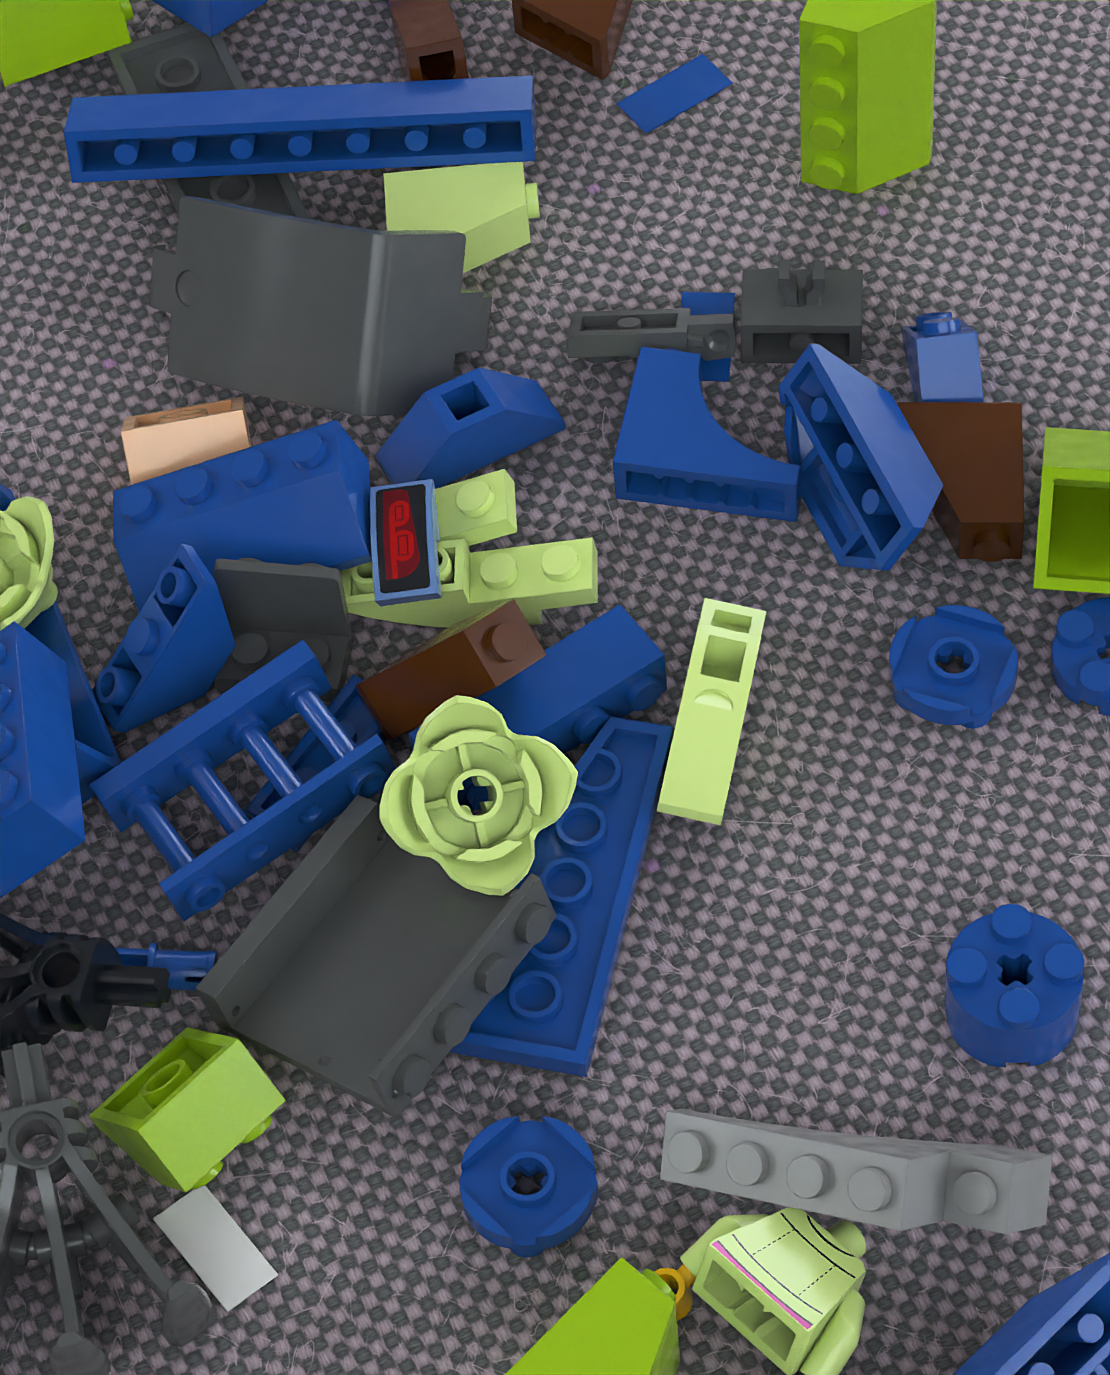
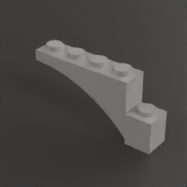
M675 1109L666 1111L660 1180L899 1231L945 1221L992 1232L1010 1234L1046 1225L1052 1155L993 1143L969 1144L865 1136L768 1124L686 1109Z

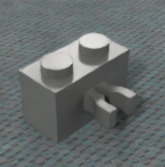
M779 260L778 268L743 269L740 320L742 363H796L808 345L812 343L821 345L847 364H862L863 270L825 269V260H813V269H790L791 260Z

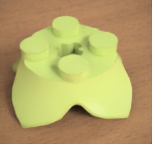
M26 496L11 501L6 511H0V631L14 621L25 629L41 612L49 609L57 598V586L52 581L53 567L51 561L54 547L52 517L47 504L38 498Z
M455 695L444 701L424 719L417 731L414 748L406 762L393 770L386 781L379 805V820L384 830L401 849L412 855L434 859L441 865L447 875L462 887L487 895L503 896L515 888L528 874L535 858L534 840L540 830L558 821L569 807L576 787L578 771L554 744L537 736L513 733L508 729L502 714L489 703L468 696ZM469 777L472 778L475 786H486L488 790V801L479 802L482 811L475 815H472L469 806L459 805L457 799L458 790H465L462 782Z

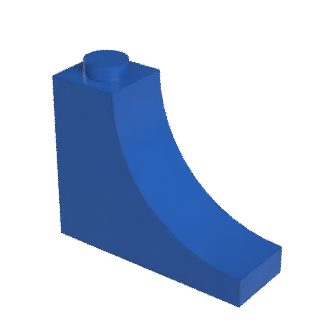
M641 347L613 458L616 499L797 522L801 505L800 465L784 463L758 454L739 443L718 424L709 411L702 395L701 354L683 352L674 348L656 349Z

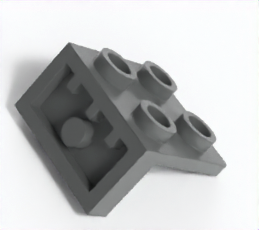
M241 558L239 560L217 559L213 574L236 644L215 678L217 691L225 693L301 640H304L316 655L332 689L320 696V699L324 702H332L345 685L354 642L340 570L316 563L291 565L266 563L254 558Z

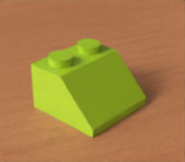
M186 1027L95 1109L89 1117L103 1133L161 1185L187 1192L190 1189H198L214 1179L223 1167L221 1160L239 1143H248L260 1136L272 1123L271 1114L286 1100L239 1038Z

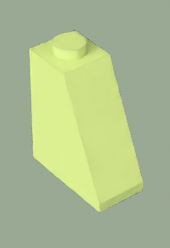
M523 162L485 163L383 173L387 231L448 230L465 234L466 245L463 273L530 243L529 219L540 218L537 183L525 184Z

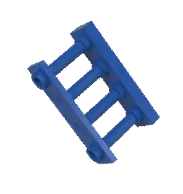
M301 640L89 784L91 790L120 833L138 822L174 873L161 881L159 885L184 922L196 913L214 907L221 901L225 893L343 813L357 795L369 799L378 794L384 788L393 770L396 769L383 741L377 734L357 747L320 699V696L332 689L316 655L304 640ZM295 713H299L336 761L305 783L302 782L266 734ZM243 749L247 750L282 797L281 800L249 820L213 771V769ZM188 786H193L228 834L227 837L198 857L194 856L160 809L162 804Z

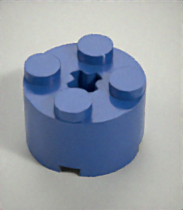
M1011 903L1001 905L993 913L976 919L957 935L949 949L946 961L944 1006L950 1033L956 1043L967 1054L990 1066L1006 1068V1062H1028V1067L1051 1060L1066 1048L1077 1030L1085 962L1082 952L1078 949L1072 937L1052 920L1031 913L1021 905Z

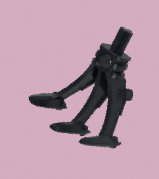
M0 912V947L19 960L14 966L0 967V1075L5 1077L1 1051L13 1049L12 1045L26 1042L27 1046L38 1043L45 1045L49 1043L53 1035L59 1033L62 1029L69 1032H83L88 1027L92 1031H104L107 1027L113 1005L160 1008L162 1003L169 1002L171 990L167 983L170 973L166 968L122 966L117 950L105 938H89L83 934H67L65 932H38Z

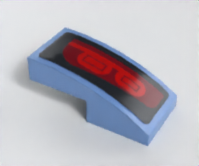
M427 479L371 487L370 535L375 602L379 606L442 598L437 543L440 542L434 481Z

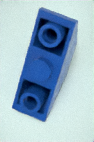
M478 367L424 392L376 453V459L391 484L432 479L435 489L565 430V421L536 380Z
M180 545L168 567L160 574L157 585L138 616L129 625L127 634L108 665L99 674L97 683L92 689L98 705L114 731L125 733L204 696L236 646L217 583L192 546Z

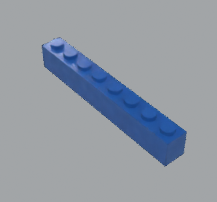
M533 75L76 97L72 98L64 128V137L72 183L528 162L535 161L537 123Z

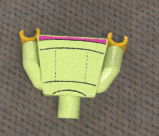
M791 1207L771 1215H727L717 1220L680 1256L683 1264L677 1270L667 1267L654 1271L671 1289H678L675 1295L677 1321L684 1318L691 1310L693 1297L689 1287L693 1285L692 1290L786 1375H794L798 1370L804 1373V1375H839L858 1346L866 1306L864 1299L858 1291L867 1272L864 1263L859 1258L866 1251V1243L861 1231L850 1221H837L825 1230L804 1210Z

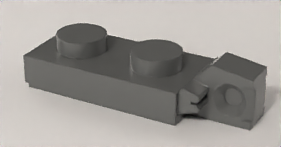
M691 308L575 312L572 315L567 335L568 358H584L591 363H607L621 356H639L641 347L656 349L674 348L683 352L701 354L705 361L734 357L736 351L734 314L691 315Z

